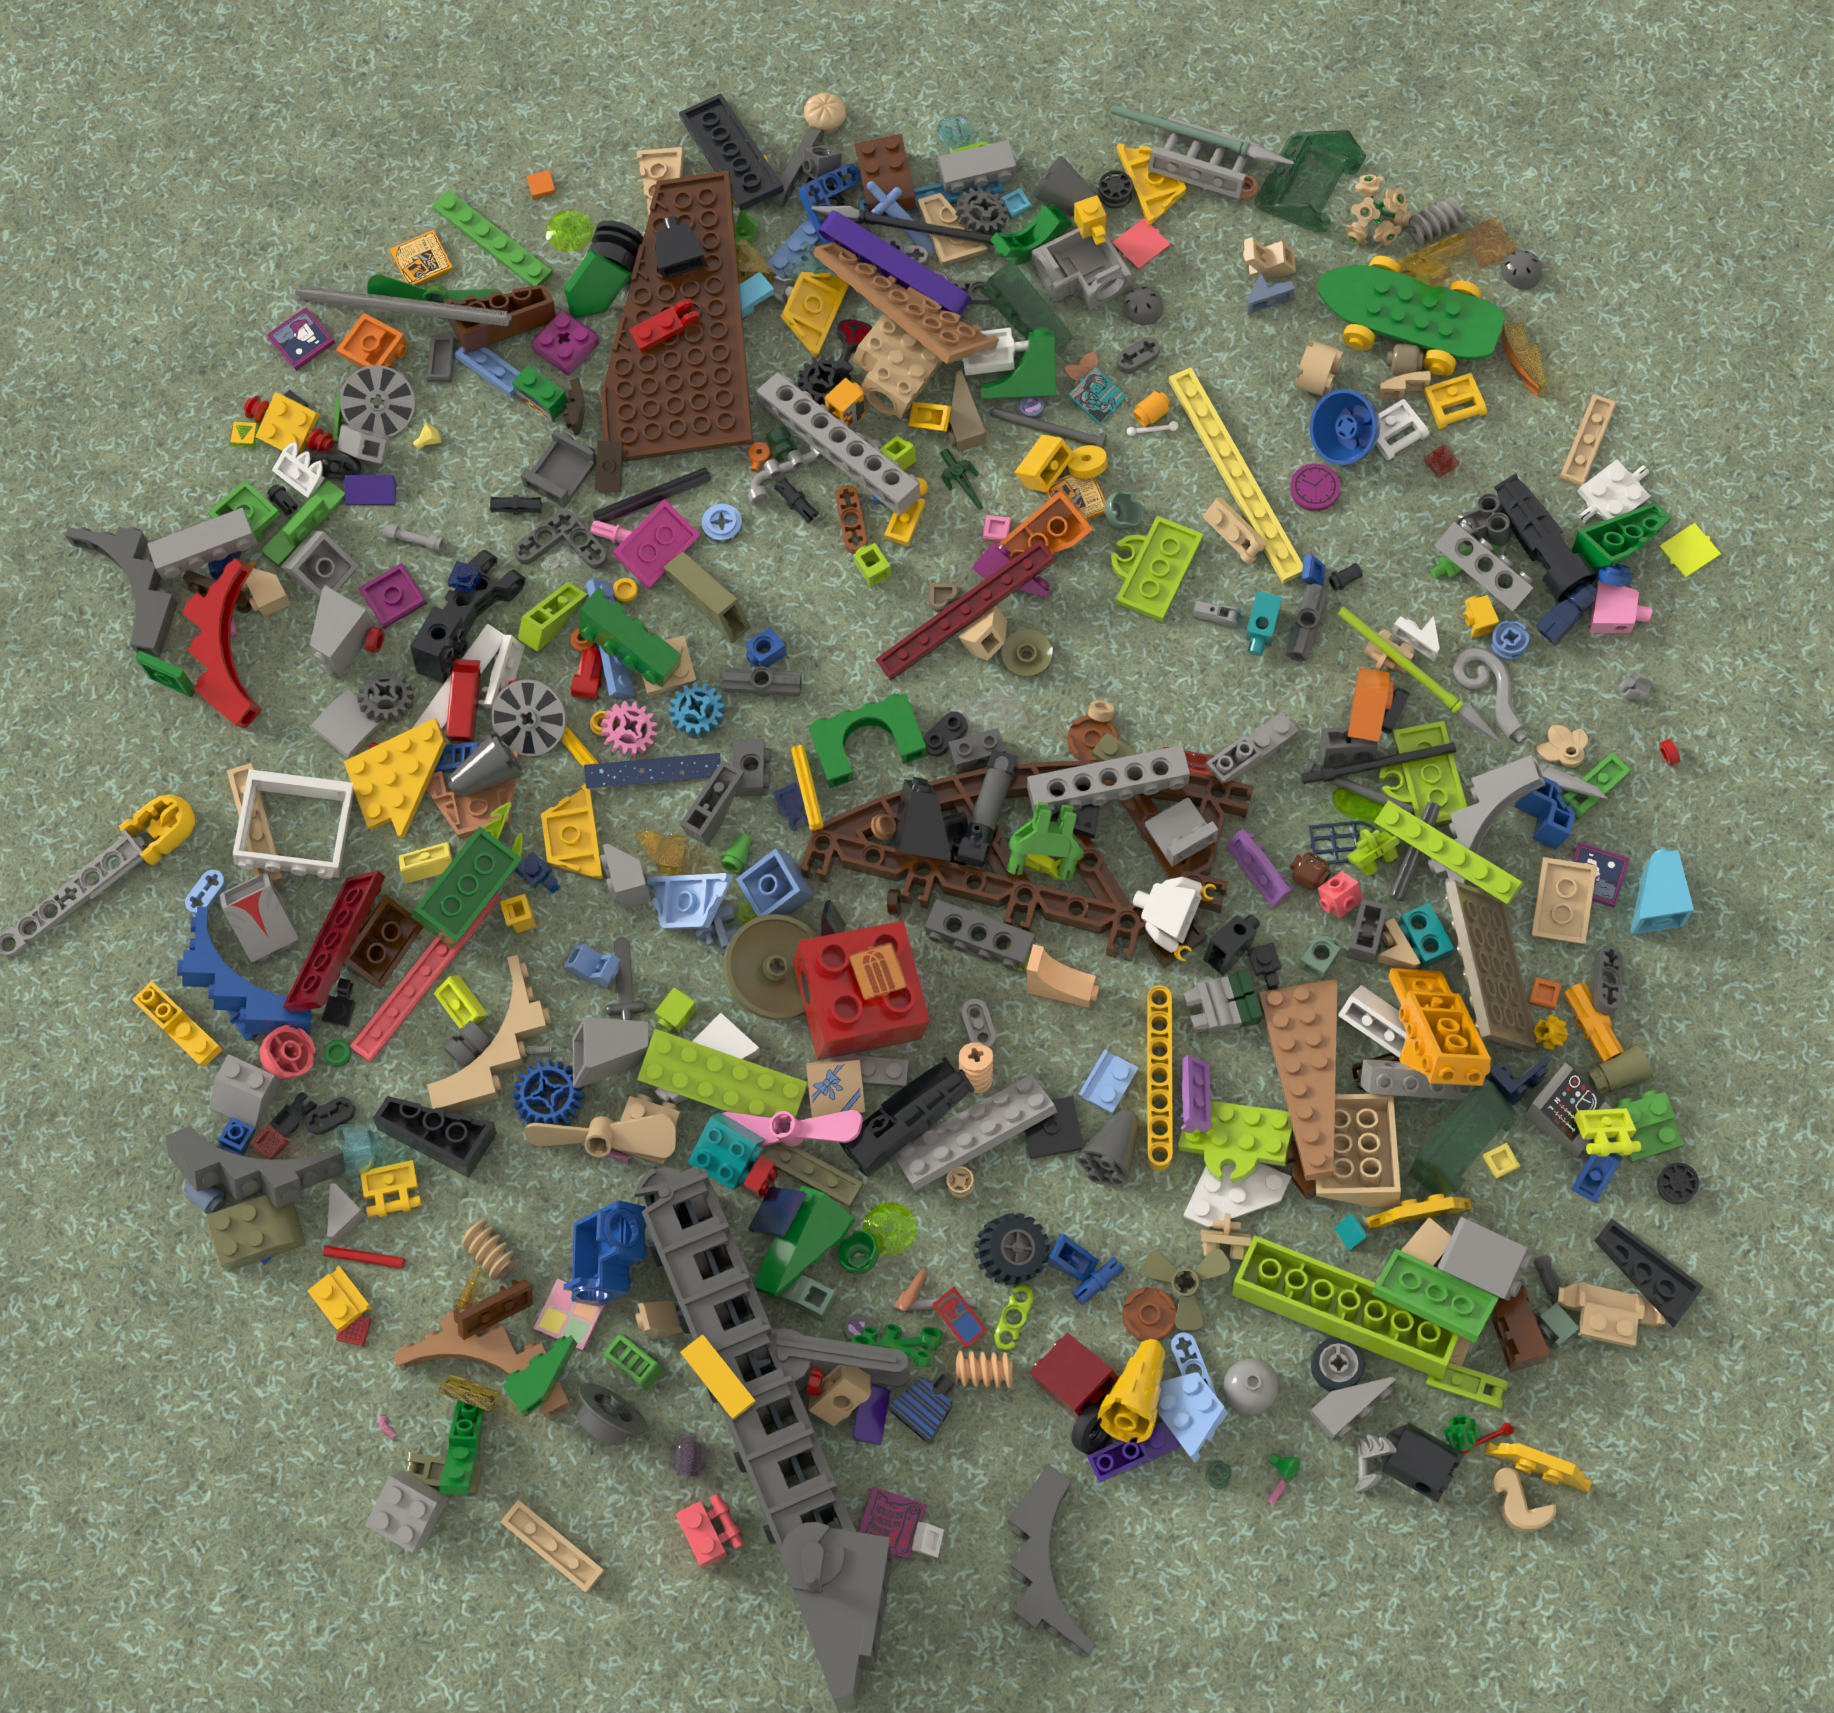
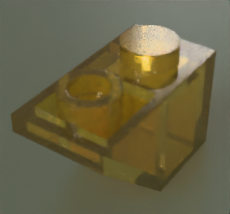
M644 830L643 833L635 832L634 837L637 845L658 872L684 875L689 851L687 838L674 833L668 836L658 835L657 832L651 830Z

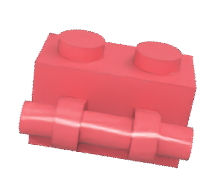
M720 1493L710 1498L714 1508L708 1512L704 1504L699 1501L675 1514L699 1565L703 1569L728 1556L723 1546L724 1543L730 1541L734 1550L744 1545L740 1536L742 1532L739 1525L734 1524L729 1513L731 1509L727 1502L724 1503ZM717 1518L720 1519L725 1529L719 1535L712 1523Z

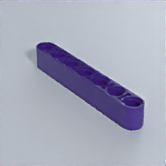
M832 210L818 229V233L828 242H834L855 254L860 262L874 265L877 267L876 272L884 277L893 276L897 279L896 284L908 289L912 287L942 306L941 310L955 312L961 316L972 300L965 291L837 211Z

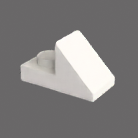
M1400 616L1394 623L1392 633L1404 642L1412 645L1432 661H1435L1440 647L1434 616L1422 630L1412 620H1406Z

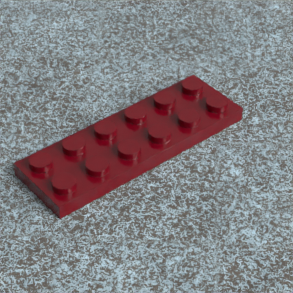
M374 871L345 879L282 1007L286 1011L294 1013L321 1008L327 1003L329 992L340 976L339 972L343 963L350 956V949L361 933L360 928L365 918L371 912L373 901L381 892V885L386 877L381 872Z

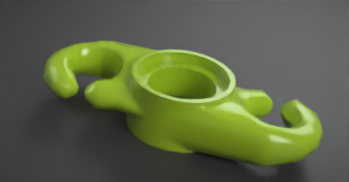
M1024 1284L1013 1287L1012 1291L1013 1293L1025 1292L1027 1300L1019 1302L1015 1295L1009 1297V1303L1002 1312L994 1334L995 1345L1004 1351L1014 1349L1016 1344L1015 1342L1003 1343L1001 1341L1002 1334L1009 1333L1013 1340L1019 1339V1332L1025 1325L1034 1302L1033 1290ZM1012 1310L1019 1311L1022 1315L1021 1322L1017 1325L1009 1324L1006 1320L1008 1312Z

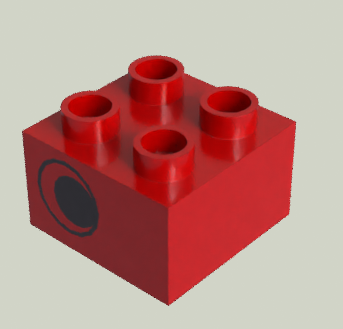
M904 921L799 941L793 958V964L817 1061L904 1044L922 1038L930 1020ZM890 945L905 986L895 989L887 964L884 960H881L884 957L880 953H875L873 956L878 961L881 960L879 964L887 986L891 991L887 990L878 963L875 962L872 964V968L880 990L884 992L879 994L880 992L870 965H865L870 964V956H865L863 958V966L874 996L864 998L850 957ZM875 951L869 952L867 954L872 955ZM872 957L871 963L876 961V959Z

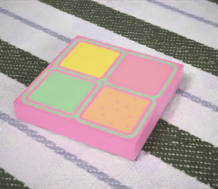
M557 1278L533 1329L556 1340L563 1336L568 1338L572 1335L578 1343L576 1348L584 1351L606 1304L592 1306L572 1302V1291L563 1290L564 1284L567 1282Z

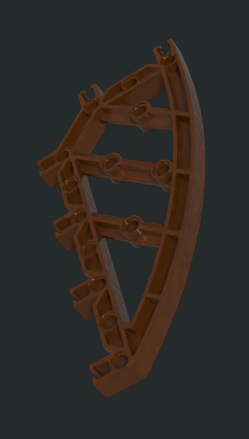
M1057 761L1018 764L1013 782L1010 783L1005 799L1029 796L1027 789V777L1100 761ZM987 769L948 776L928 782L938 795L941 811L944 812L951 809H956L958 813L965 811L969 824ZM1189 771V783L1180 789L1172 790L1166 788L1152 795L1142 793L1134 795L1127 800H1120L1139 829L1142 839L1149 845L1169 879L1185 877L1200 882L1202 886L1213 884L1216 890L1210 891L1221 892V895L1225 896L1228 881L1209 877L1208 875L1211 874L1225 821V813L1244 818L1247 816L1249 803L1244 802L1242 804L1230 800L1229 796L1246 797V800L1251 801L1254 786L1232 780L1222 784L1215 776ZM1108 779L1104 780L1103 784L1112 786L1115 782ZM902 790L874 799L823 822L824 826L822 829L812 831L800 868L805 878L812 879L813 874L810 873V868L814 859L824 861L822 870L817 869L816 875H819L821 882L827 883L834 860L837 857L845 869L896 882L906 878L902 891V903L913 904L910 894L914 885L925 887L924 896L919 895L917 901H920L921 908L928 909L935 884L937 883L946 895L997 908L1009 902L1003 923L1012 926V918L1015 911L1027 913L1026 922L1021 921L1019 927L1028 932L1031 931L1036 910L1039 909L1047 921L1097 934L1111 929L1106 947L1107 956L1116 958L1117 952H1114L1118 937L1129 939V949L1123 948L1122 954H1125L1124 960L1132 962L1138 937L1147 932L1146 922L1141 918L1144 909L1134 906L1133 903L1130 904L1105 864L1102 853L1096 849L1089 837L1074 833L1082 846L1084 855L1077 861L1076 868L1095 899L1031 883L1024 871L1022 874L1017 875L1018 869H1016L1015 874L1008 872L1006 869L1011 850L998 825H996L993 836L995 839L990 842L986 859L994 873L936 858L898 852L897 848L867 841L866 838L874 835L871 829L873 817L878 814H887L896 820ZM1220 791L1224 796L1216 798L1211 793ZM1151 798L1180 802L1189 798L1195 806H1200L1199 813L1205 822L1209 824L1213 821L1218 828L1217 841L1172 867L1145 827L1146 821L1160 814ZM822 843L830 845L826 850L817 849L818 845ZM871 856L880 858L876 863H869L867 861ZM1086 860H1093L1096 862V865L1094 867H1086L1083 863ZM921 869H928L930 874L920 876L917 872ZM978 882L981 886L978 889H971L968 887V884ZM1021 895H1029L1032 899L1029 902H1021L1018 898ZM1223 898L1203 901L1201 899L1198 908L1221 913ZM1072 908H1080L1083 913L1075 916L1069 911ZM1130 921L1134 926L1130 929H1125L1121 926V923Z

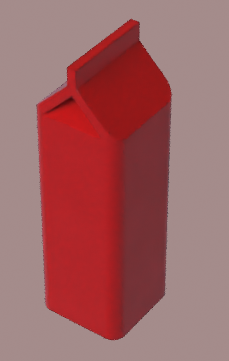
M455 659L451 675L445 735L449 741L474 742L481 679L480 660Z

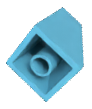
M1657 850L1647 862L1640 881L1630 929L1631 935L1684 927L1694 911L1678 850Z

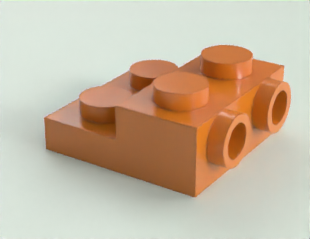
M363 313L336 351L339 356L358 365L359 369L371 365H381L394 369L393 363L397 358L405 356L408 346L403 333Z

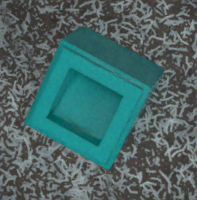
M1353 1213L1348 1215L1334 1228L1348 1251L1366 1241L1367 1234Z

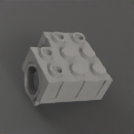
M1077 228L1032 251V267L1055 302L1077 292L1081 299L1083 298L1086 307L1090 311L1132 290V273L1107 235L1104 236L1106 242L1096 245L1092 236L1083 239Z

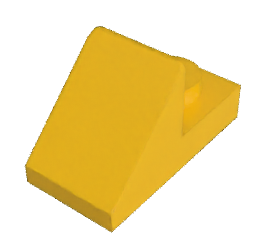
M913 402L908 426L946 434L951 406Z

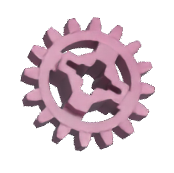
M623 701L621 708L614 704L612 711L607 710L605 713L606 719H603L601 722V726L604 729H602L600 734L601 736L608 737L604 744H612L613 753L619 749L621 750L622 757H624L626 752H630L631 757H635L637 750L639 753L644 754L646 747L650 748L653 741L651 739H655L657 735L652 730L656 728L657 723L650 722L653 717L652 713L647 715L644 713L646 706L638 709L637 702H633L630 707L626 701ZM614 720H616L615 724L617 726L615 731H613L612 727ZM643 727L645 728L644 738H642V733L640 732Z

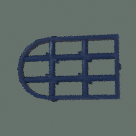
M1364 821L1310 825V846L1314 854H1333L1334 860L1327 861L1329 864L1349 862L1348 859L1338 860L1337 852L1354 851L1357 849L1356 843L1360 834L1356 830V824L1369 827L1372 830L1369 831L1370 833L1376 829ZM1352 825L1353 833L1338 835L1334 833V826ZM1330 828V835L1313 837L1312 829ZM1354 838V847H1336L1335 839ZM1329 840L1332 842L1333 849L1315 850L1314 841Z

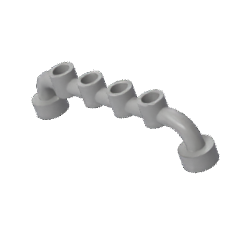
M861 434L872 447L876 446L879 449L883 447L880 440H873L872 437ZM810 445L811 452L802 455L800 450H793L787 455L788 461L781 464L776 459L768 460L764 464L765 470L756 474L751 481V490L748 492L751 504L759 506L770 499L766 487L760 486L763 481L778 479L785 472L790 470L798 471L815 460L820 462L827 458Z

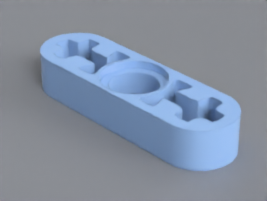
M1188 1333L1177 1334L1172 1339L1171 1351L1180 1375H1186L1185 1370L1188 1366H1198L1202 1372L1201 1378L1206 1381L1208 1387L1216 1396L1194 1337ZM1180 1339H1183L1185 1343L1190 1342L1191 1346L1188 1347L1189 1356L1192 1357L1195 1354L1197 1359H1189L1185 1363H1181L1180 1360L1185 1359L1183 1350L1176 1349Z

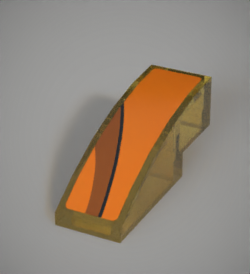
M1523 322L1504 324L1501 332V341L1511 366L1526 387L1538 398H1543L1547 384L1538 343L1528 344Z

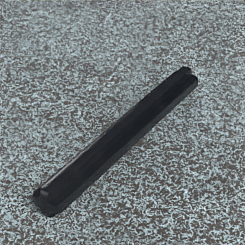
M701 468L593 512V517L595 521L609 522L709 482L711 480L707 468Z

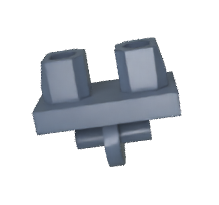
M731 905L719 906L711 923L712 925L709 928H701L696 931L697 939H706L708 946L715 944L713 936H716L722 955L725 954L730 939L739 930L736 927L725 931L723 926L725 923L735 921Z

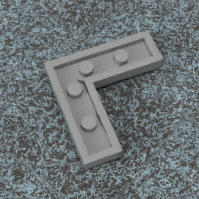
M856 1053L828 1059V1061L860 1058L862 1083L864 1085L902 1088L907 1085L909 1060L856 1056Z

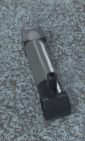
M992 750L982 788L966 835L963 836L958 850L957 861L980 868L984 867L994 830L1010 783L1013 782L1018 767V756Z

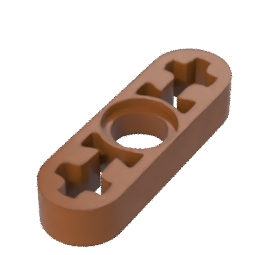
M844 485L836 491V502L845 548L849 553L855 554L859 548L867 545V537L858 492L853 486ZM845 493H849V496H851V507L848 508L844 499ZM849 515H855L859 519L854 525H848L844 520ZM856 531L857 539L860 541L859 546H854L851 543L853 541L851 532Z

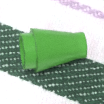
M740 833L722 855V867L735 874L745 869L753 839L746 834Z

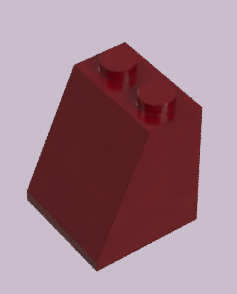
M1068 1332L1062 1339L1055 1342L1052 1349L1043 1359L1038 1360L1029 1372L1035 1382L1076 1421L1088 1407L1097 1404L1101 1405L1106 1395L1110 1394L1119 1379L1110 1366ZM1098 1423L1092 1428L1090 1434L1097 1428Z

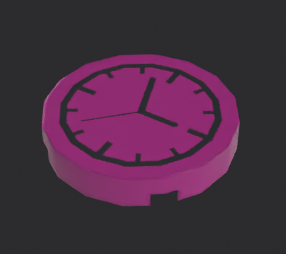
M1312 463L1302 466L1294 473L1291 479L1290 493L1292 499L1301 508L1308 511H1322L1334 505L1339 497L1341 484L1339 477L1333 469L1323 464Z

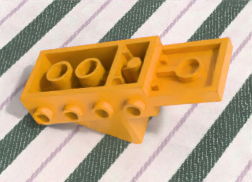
M1391 968L1388 977L1401 1003L1399 1019L1403 1023L1407 1034L1399 1058L1400 1062L1426 1075L1430 1083L1482 1086L1485 1076L1490 1072L1491 1058L1460 994L1451 992L1442 971Z

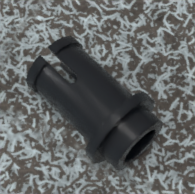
M275 484L267 492L269 500L275 502L285 515L289 516L293 512L287 505L296 510L298 509V504L285 492L284 486Z
M1353 563L1339 572H1332L1328 580L1334 590H1343L1345 585L1363 577L1360 566L1357 563Z

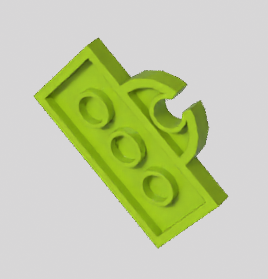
M1156 516L1147 536L1136 534L1119 540L1116 543V549L1119 551L1127 550L1132 556L1128 559H1122L1117 553L1112 552L1111 554L1112 569L1117 577L1124 581L1116 598V604L1163 623L1202 542L1203 534Z
M1444 721L1393 730L1392 733L1397 754L1450 743ZM1453 753L1382 768L1380 771L1378 782H1384L1388 777H1395L1400 783L1397 787L1386 785L1381 788V792L1412 805L1414 808L1413 815L1421 819L1428 802L1440 805L1441 808L1434 826L1452 823L1450 814L1467 807Z
M1211 1101V1129L1206 1133L1198 1129L1193 1133L1182 1130L1178 1148L1179 1151L1204 1154V1161L1209 1173L1220 1182L1224 1178L1222 1168L1227 1164L1235 1165V1170L1230 1174L1233 1184L1248 1179L1255 1172L1259 1163L1286 1166L1293 1129L1288 1111Z

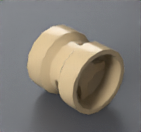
M959 1166L947 1175V1189L953 1197L965 1198L973 1192V1174L966 1167Z

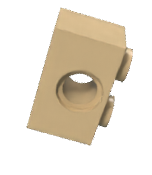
M838 1365L822 1379L819 1396L809 1395L808 1411L833 1426L837 1425L842 1419L848 1418L859 1404L865 1403L871 1394V1375L858 1367Z

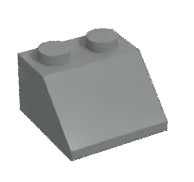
M316 530L310 532L281 566L295 582L318 598L321 597L322 589L325 585L337 591L358 567L325 532Z
M228 1054L215 1077L209 1109L230 1119L233 1117L257 1129L281 1082L275 1075Z

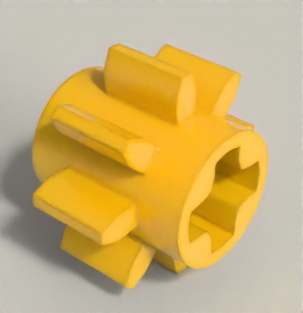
M1548 1015L1547 1021L1539 1019L1534 1030L1537 1038L1536 1043L1543 1045L1544 1048L1554 1050L1555 1045L1563 1046L1569 1034L1565 1027L1566 1022L1552 1015Z

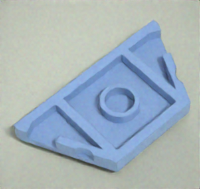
M719 873L647 877V884L652 886L655 898L652 900L658 911L661 928L667 930L709 928L733 879V875Z
M1198 1372L1161 1381V1392L1156 1408L1160 1418L1194 1463L1200 1458L1198 1451L1204 1442L1211 1441L1216 1428L1228 1414L1225 1407Z

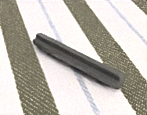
M1428 802L1420 820L1433 827L1441 808L1440 805ZM1409 846L1390 893V897L1398 901H1403L1422 855V852L1412 846Z

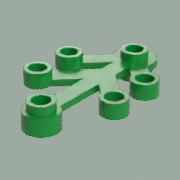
M887 1324L883 1337L879 1342H877L879 1331L873 1327H863L861 1335L853 1336L850 1342L901 1350L908 1357L914 1358L913 1363L915 1365L928 1367L932 1355L927 1351L915 1350L909 1347L921 1346L925 1350L935 1351L941 1345L943 1332L934 1327H924L921 1330L920 1337L899 1339L901 1327L895 1324Z

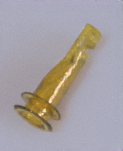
M474 1266L472 1272L475 1275L474 1277L469 1276L460 1298L455 1299L457 1304L452 1305L455 1309L466 1310L465 1304L471 1300L473 1284L480 1267Z

